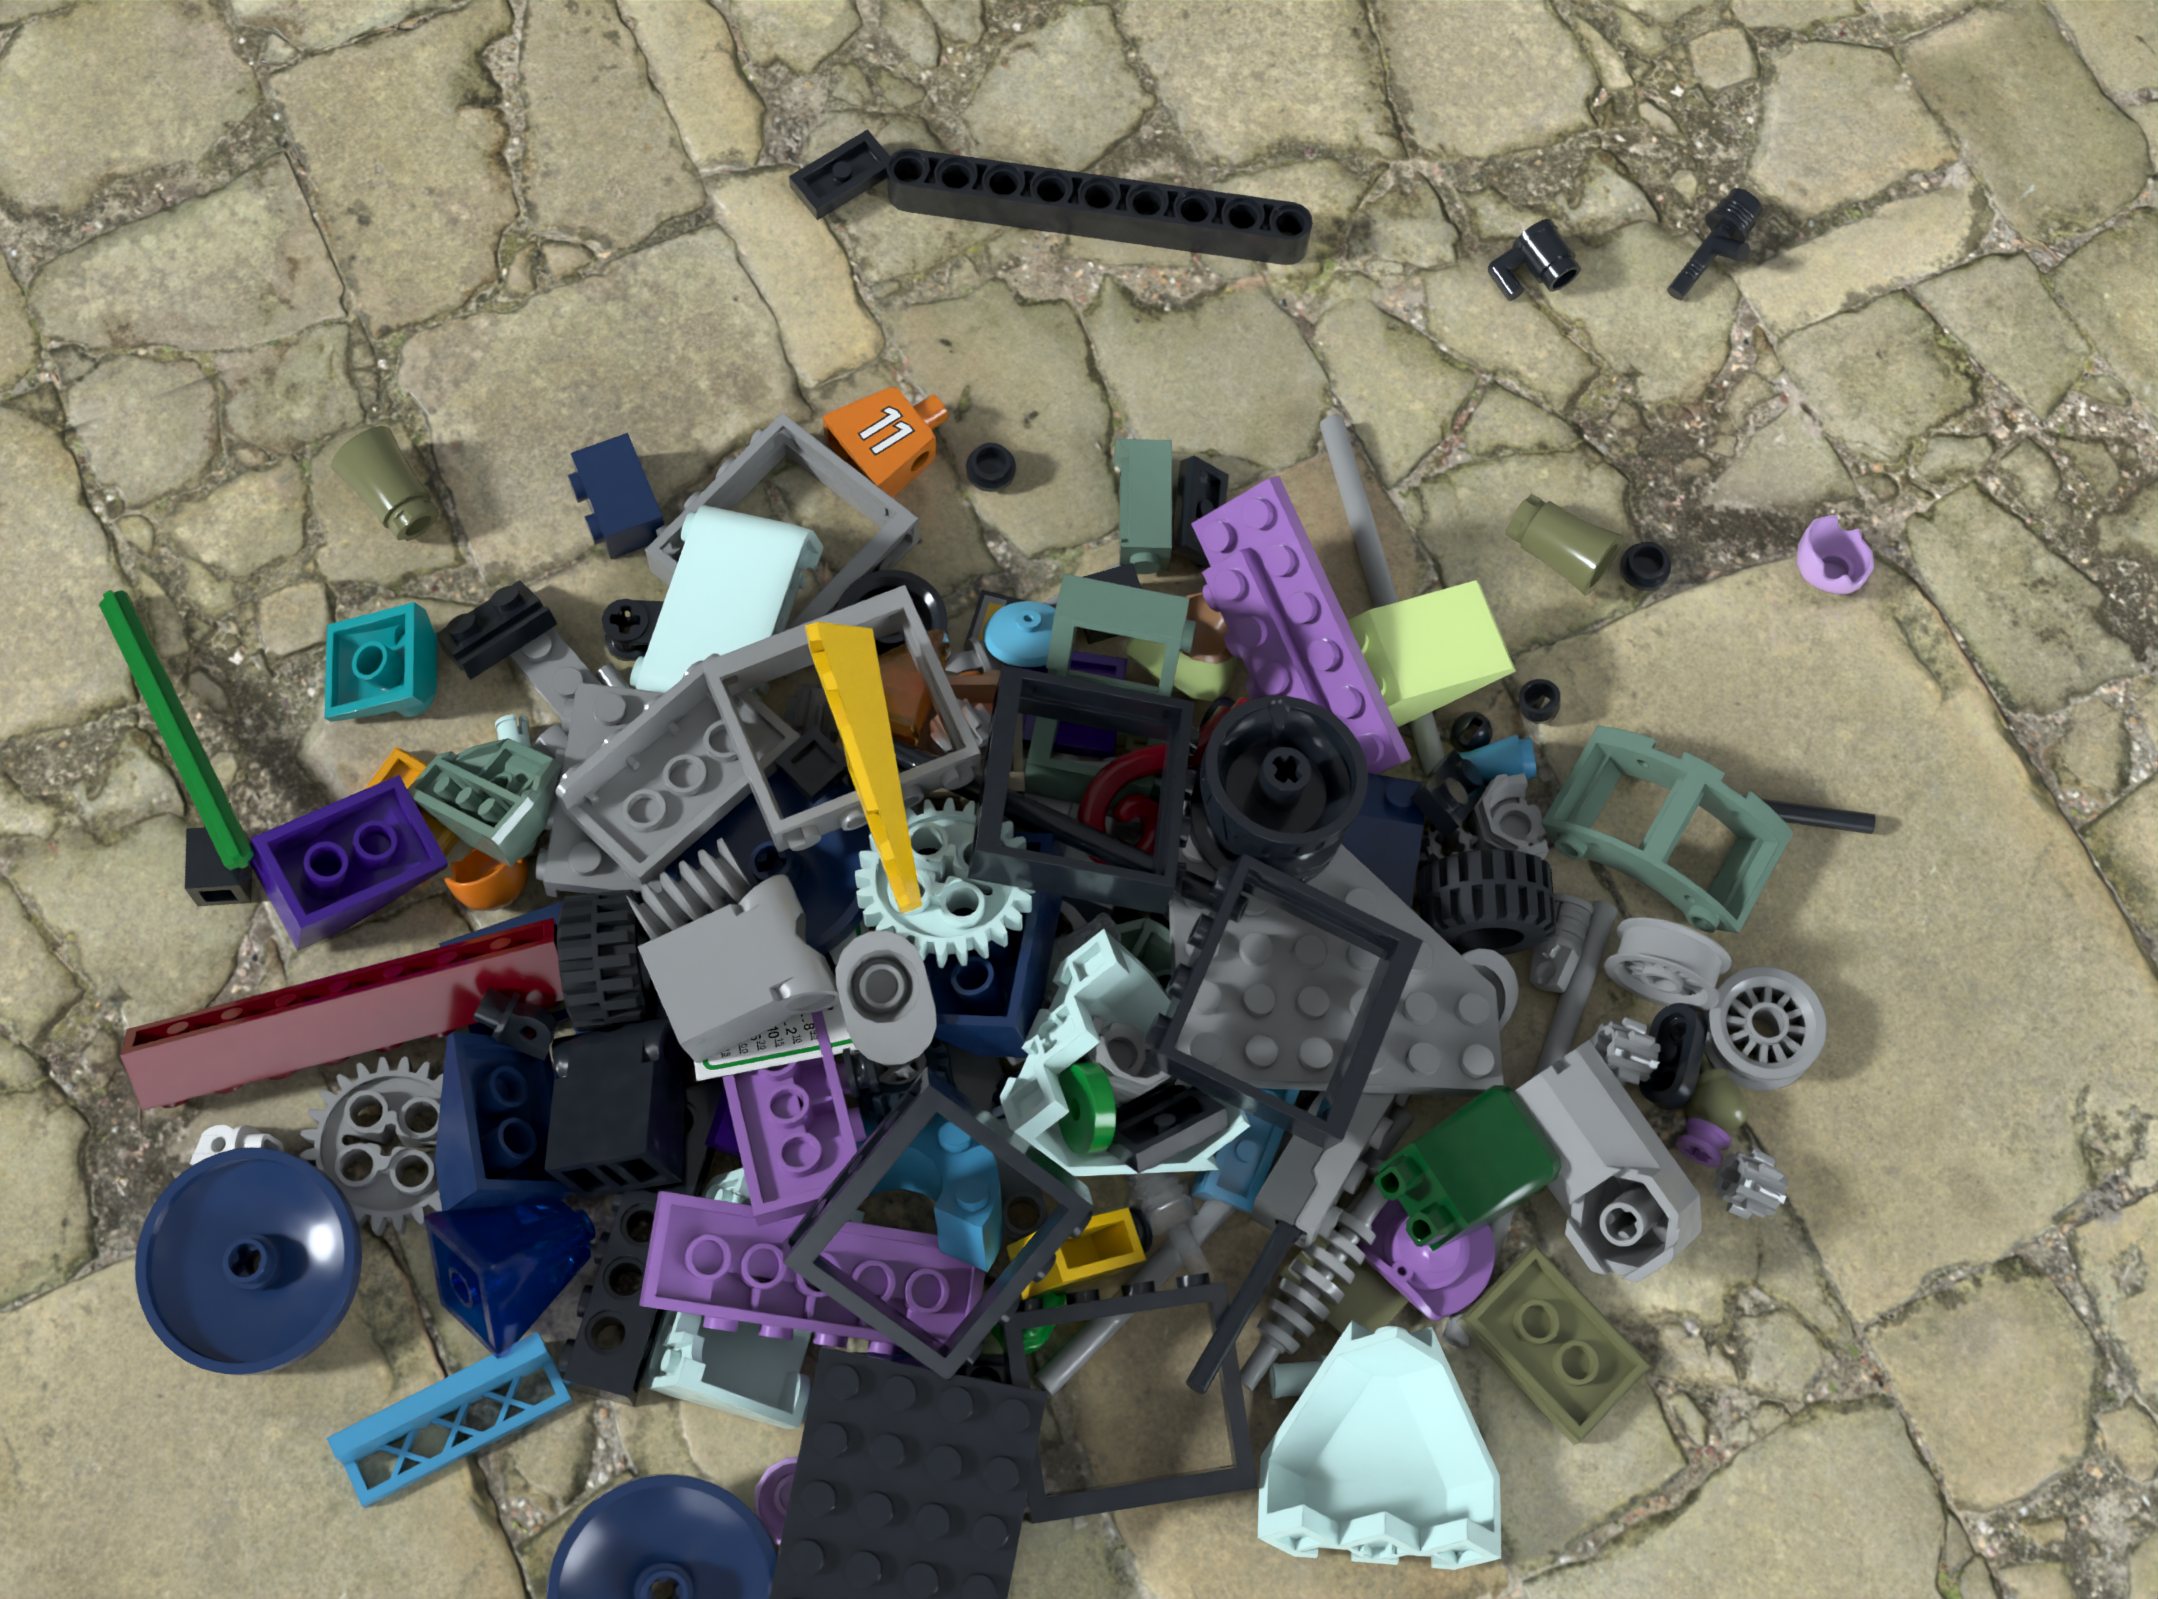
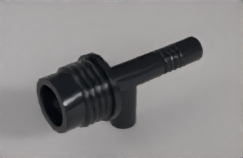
M1734 188L1726 198L1720 200V203L1706 214L1705 221L1711 232L1689 259V262L1686 263V266L1683 267L1681 272L1678 273L1668 286L1667 292L1673 298L1683 300L1717 255L1741 262L1747 259L1750 252L1749 244L1745 243L1748 238L1747 235L1763 212L1762 204L1754 195L1744 189Z

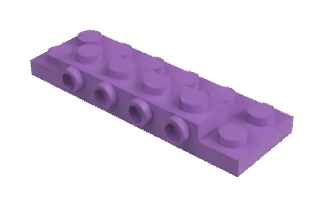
M1280 476L1264 480L1191 523L1211 566L1202 572L1207 582L1203 586L1204 599L1212 610L1221 612L1228 628L1224 634L1225 644L1233 656L1242 658L1250 675L1246 679V689L1251 699L1265 696H1290L1305 699L1322 706L1336 715L1351 730L1366 758L1368 773L1380 775L1412 759Z
M822 1010L811 1013L823 1057L722 1076L753 1214L758 1227L806 1214L858 1151L856 1142L867 1140L859 1107L847 1108L844 1095L850 1094L851 1091L844 1061H835Z
M664 1191L658 1192L639 1306L704 1315L703 1327L737 1332L738 1322L744 1321L760 1324L758 1334L760 1336L792 1340L793 1330L798 1329L815 1332L814 1344L847 1348L848 1337L869 1340L868 1352L896 1355L901 1353L902 1349L783 1263V1242L806 1214L758 1227L752 1205ZM847 1221L820 1253L825 1259L943 1344L982 1298L986 1271L940 1252L938 1235Z

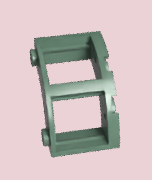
M1064 574L1054 613L1046 668H1048L1047 674L1171 697L1180 651L1190 653L1196 621L1186 619L1190 598ZM1077 627L1167 644L1159 687L1070 670ZM1037 716L1026 762L1025 793L1080 803L1089 782L1102 768L1052 758L1060 721ZM1149 738L1147 746L1160 744L1162 740ZM1162 774L1141 777L1130 782L1118 792L1108 809L1113 810L1114 806L1122 798L1130 794H1143L1150 798L1151 796L1160 798Z
M1597 726L1541 822V825L1555 840L1554 845L1557 850L1569 858L1576 860L1584 858L1598 862L1640 881L1673 903L1686 915L1687 921L1701 931L1713 933L1715 930L1739 933L1794 832L1769 805L1752 791H1749L1743 797L1740 793L1722 783L1721 780L1725 773L1706 761L1684 751L1681 759H1678L1664 751L1654 749L1656 745V739L1618 728ZM1621 774L1640 778L1671 790L1639 848L1591 829ZM1698 806L1717 818L1737 837L1708 892L1666 864Z

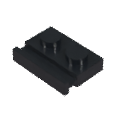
M519 580L511 586L497 590L488 601L469 613L456 616L448 623L447 627L436 634L437 641L442 650L472 680L556 626L557 622L547 606L544 607L541 600Z
M1173 1079L1116 1108L1114 1137L1106 1151L1137 1173H1141L1158 1166L1162 1161L1191 1146L1204 1142L1208 1137L1229 1127L1227 1107L1195 1087L1187 1089L1184 1085H1175Z

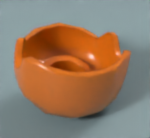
M475 848L460 862H451L452 879L446 877L444 881L455 898L471 910L496 911L509 906L522 893L528 878V860L525 856L517 860L510 867Z

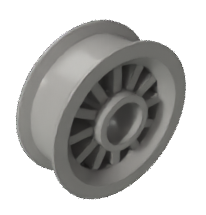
M1646 917L1629 918L1618 925L1616 932L1621 941L1618 952L1608 957L1604 964L1607 975L1617 985L1635 996L1665 1007L1674 1003H1684L1695 1011H1706L1718 1005L1720 995L1715 986L1719 975L1726 973L1732 963L1730 955L1720 944L1694 929L1662 919Z
M1758 966L1733 974L1717 990L1720 995L1718 1005L1712 1009L1710 1008V1010L1703 1011L1702 1017L1707 1023L1704 1052L1709 1062L1715 1069H1726L1729 1077L1733 1078L1738 1086L1750 1090L1770 1091L1793 1083L1818 1058L1826 1040V1016L1817 995L1799 977L1779 968ZM1771 998L1778 1000L1777 1004L1772 1003ZM1786 1006L1790 1012L1786 1013L1783 1007ZM1752 1020L1766 1022L1773 1031V1037L1767 1038L1758 1034L1753 1027ZM1797 1022V1025H1798V1026H1794V1025H1790V1024ZM1728 1031L1736 1032V1033L1729 1035V1034H1728ZM1740 1044L1743 1050L1740 1052L1735 1045ZM1749 1053L1755 1054L1754 1060L1747 1057Z

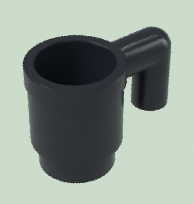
M1544 219L1526 229L1515 240L1510 250L1490 262L1488 273L1507 300L1512 301L1524 292V288L1511 271L1523 263L1537 282L1543 283L1550 292L1557 291L1573 281L1580 273L1581 267L1575 260L1576 254L1559 233L1554 222L1551 219Z

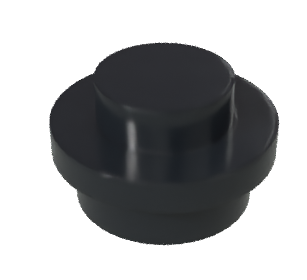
M985 443L977 447L969 455L966 463V473L969 481L976 488L986 492H996L1011 484L1016 473V463L1013 455L1002 445Z
M1641 542L1632 545L1625 551L1620 562V572L1623 579L1633 588L1642 591H1652L1660 588L1667 581L1671 572V562L1666 551L1660 545L1653 542Z

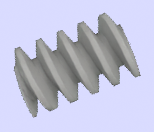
M722 838L717 840L719 858L715 859L703 849L698 851L699 870L696 871L684 860L679 863L681 874L679 882L663 872L659 874L662 892L657 893L644 883L640 886L643 903L640 905L626 895L633 911L651 940L688 924L690 919L695 921L708 915L709 908L716 911L727 906V897L729 896L739 903L747 894L746 886L750 885Z

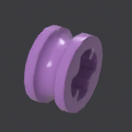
M1689 1118L1684 1127L1688 1134L1679 1136L1676 1142L1677 1148L1685 1156L1699 1164L1708 1167H1718L1723 1160L1720 1151L1728 1150L1732 1140L1724 1130L1708 1121L1699 1118Z

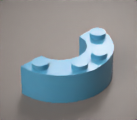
M936 1112L933 1116L934 1122L925 1125L870 1192L869 1196L881 1191L900 1189L925 1194L936 1202L934 1213L940 1252L988 1272L1000 1251L1004 1234V1214L997 1163L991 1151ZM861 1114L868 1139L877 1127L872 1125L870 1117L865 1119ZM866 1140L856 1142L858 1150Z

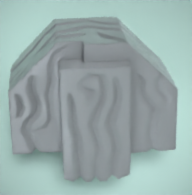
M1525 773L1507 776V774L1498 775L1487 786L1467 823L1471 835L1478 837L1474 850H1514L1541 857V860L1545 859L1549 849L1546 840L1542 841L1545 835V828L1541 825L1543 818L1537 805L1528 806L1524 799L1526 797L1525 790L1528 787Z
M1093 1016L1092 1021L1100 1043L1072 1063H1097L1107 1075L1113 1091L1115 1104L1119 1106L1136 1099L1170 1078V1075L1145 1064L1152 1046L1143 1042L1144 1032L1134 1026L1120 1022H1112L1102 1029L1106 1020L1097 1016Z

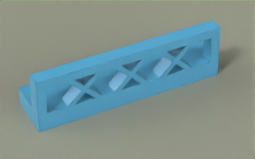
M1258 1088L1291 1105L1295 1104L1300 1091ZM1245 1112L1250 1127L1213 1154L1219 1170L1199 1171L1190 1196L1202 1201L1215 1199L1249 1214L1252 1213L1255 1198L1265 1183L1284 1130Z
M536 1332L327 1437L335 1459L344 1465L361 1506L366 1508L572 1403L573 1400L545 1341ZM544 1368L556 1395L536 1405L516 1400L515 1397L522 1379ZM510 1385L506 1396L495 1393ZM483 1397L503 1404L495 1426L483 1432L463 1426L471 1404L483 1399ZM512 1407L523 1410L508 1418ZM458 1411L454 1423L443 1420V1418ZM432 1424L451 1430L442 1453L432 1458L411 1453L420 1430ZM460 1433L471 1437L456 1445ZM406 1438L402 1449L390 1446ZM378 1451L398 1456L391 1478L369 1489L358 1461ZM408 1460L420 1463L404 1471Z

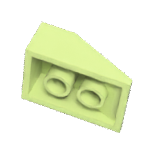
M1477 580L1374 608L1347 620L1397 728L1516 671L1483 590Z

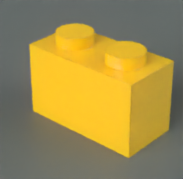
M1129 1207L1092 1216L1089 1224L1075 1239L1068 1237L1055 1252L1056 1261L1049 1273L1038 1283L1032 1280L1021 1295L1023 1300L1098 1281L1146 1261ZM1035 1233L1006 1246L1011 1262Z

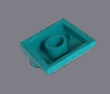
M412 602L327 625L324 719L334 722L379 715L392 711L405 717H414L430 707L437 691V634L431 625L426 609Z

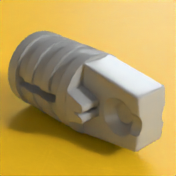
M1554 893L1556 933L1548 941L1534 947L1529 982L1538 990L1564 993L1581 957L1582 946L1586 940V932L1590 926V918H1592L1594 907L1579 897Z

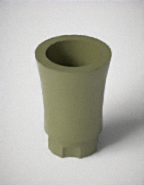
M378 426L365 430L350 439L335 454L331 463L332 470L353 488L373 511L382 525L391 530L397 540H413L424 534L437 521L439 511L430 501V494L419 481L402 454L390 428Z
M1530 494L1527 499L1522 501L1506 529V535L1520 543L1521 549L1540 559L1558 572L1584 596L1589 595L1605 576L1623 542V535L1596 526L1551 501L1544 502L1533 494Z

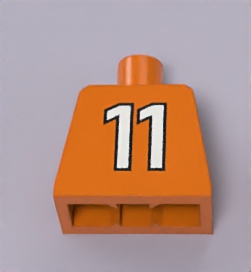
M889 387L822 416L824 438L833 452L893 498L936 458V437L932 429L947 421L949 416L941 400L934 394L912 406L898 388Z

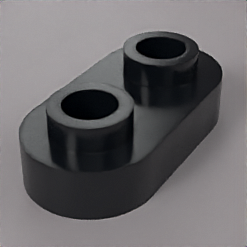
M1684 1003L1670 1004L1655 1016L1649 1035L1656 1038L1655 1043L1660 1044L1661 1051L1658 1053L1657 1060L1659 1064L1657 1069H1654L1650 1074V1079L1646 1082L1639 1080V1088L1642 1095L1654 1105L1664 1110H1673L1681 1107L1693 1095L1707 1037V1023L1705 1019Z

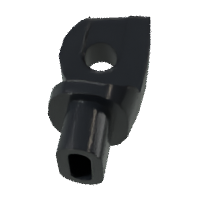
M488 987L472 1019L494 1029L491 1037L500 1044L505 1042L521 1052L545 1060L557 1028V1021L554 1016L541 1006L519 1002L521 994L516 991L510 998Z

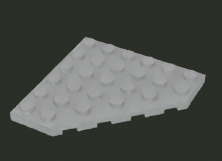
M1184 801V806H1183V815H1185V813H1184L1185 801ZM1189 835L1186 847H1179L1178 862L1186 863V870L1213 882L1217 872L1201 857ZM1341 844L1329 865L1314 879L1306 882V884L1423 940L1363 1092L1477 1097L1493 1085H1504L1496 988ZM1241 890L1240 894L1249 898L1246 911L1239 923L1228 920L1178 1037L1176 1049L1256 1088L1326 1091L1380 957ZM1172 894L1169 901L1171 977L1180 962L1185 965L1188 964L1194 950V946L1187 943L1190 932L1200 914L1203 913L1208 916L1210 910ZM1174 1077L1175 1085H1189Z

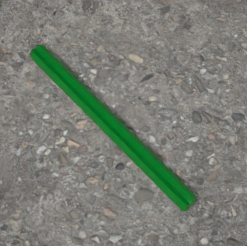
M112 590L106 591L103 594L104 599L99 603V607L224 866L229 870L238 867L241 869L246 868L250 865L249 860L254 857L253 848L128 593L124 590L116 592Z

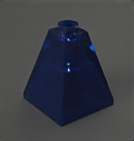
M563 1201L436 1211L424 1216L440 1304L497 1359L508 1354L513 1344L522 1338L591 1258L589 1241L593 1240L596 1235L594 1225L588 1214L582 1209L573 1211Z

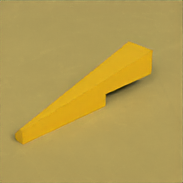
M819 621L805 625L808 647L844 745L847 767L899 912L903 914L922 907L873 629Z

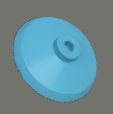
M1034 601L1016 602L1002 607L984 625L982 635L986 648L994 657L1013 666H1045L1048 659L1055 608Z

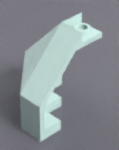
M1103 929L1060 963L1053 982L1059 986L1049 1010L1039 1009L1022 1047L1029 1055L1019 1077H1009L1000 1095L1009 1128L1073 1176L1138 1173L1106 1150L1078 1155L1068 1147L1058 1123L1059 1119L1069 1113L1058 1081L1060 1073L1100 1043L1092 1021L1093 1016L1106 1020L1102 1029L1112 1022L1134 1026L1145 1033L1143 1042H1145L1147 1032L1158 1013L1166 1015L1172 1001L1154 974ZM1170 1076L1169 1079H1167L1166 1081H1164V1082L1161 1083L1160 1085L1154 1087L1153 1089H1155V1088H1157V1087H1159V1086H1161V1085H1163V1084H1165V1083H1167V1082L1173 1080L1174 1077H1173V1076ZM1184 1085L1187 1089L1193 1087L1191 1085ZM1202 1091L1227 1107L1229 1127L1208 1137L1204 1142L1191 1146L1162 1161L1158 1166L1141 1173L1219 1170L1213 1154L1250 1127L1245 1112Z
M1351 1320L1260 1456L1258 1539L1294 1557L1317 1558L1318 1548H1330L1351 1551V1561L1397 1565L1399 1557L1414 1555L1431 1557V1568L1451 1570L1501 1559L1500 1475L1432 1326L1411 1333L1401 1327L1385 1326L1378 1328L1374 1333Z

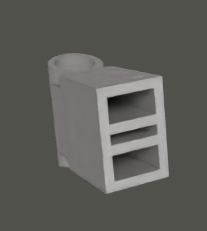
M784 874L770 877L755 886L743 897L738 905L729 904L638 946L679 1044L696 1063L725 1052L787 1021L791 1015L818 1012L840 1002L836 980L826 958L806 944L805 913L788 876Z

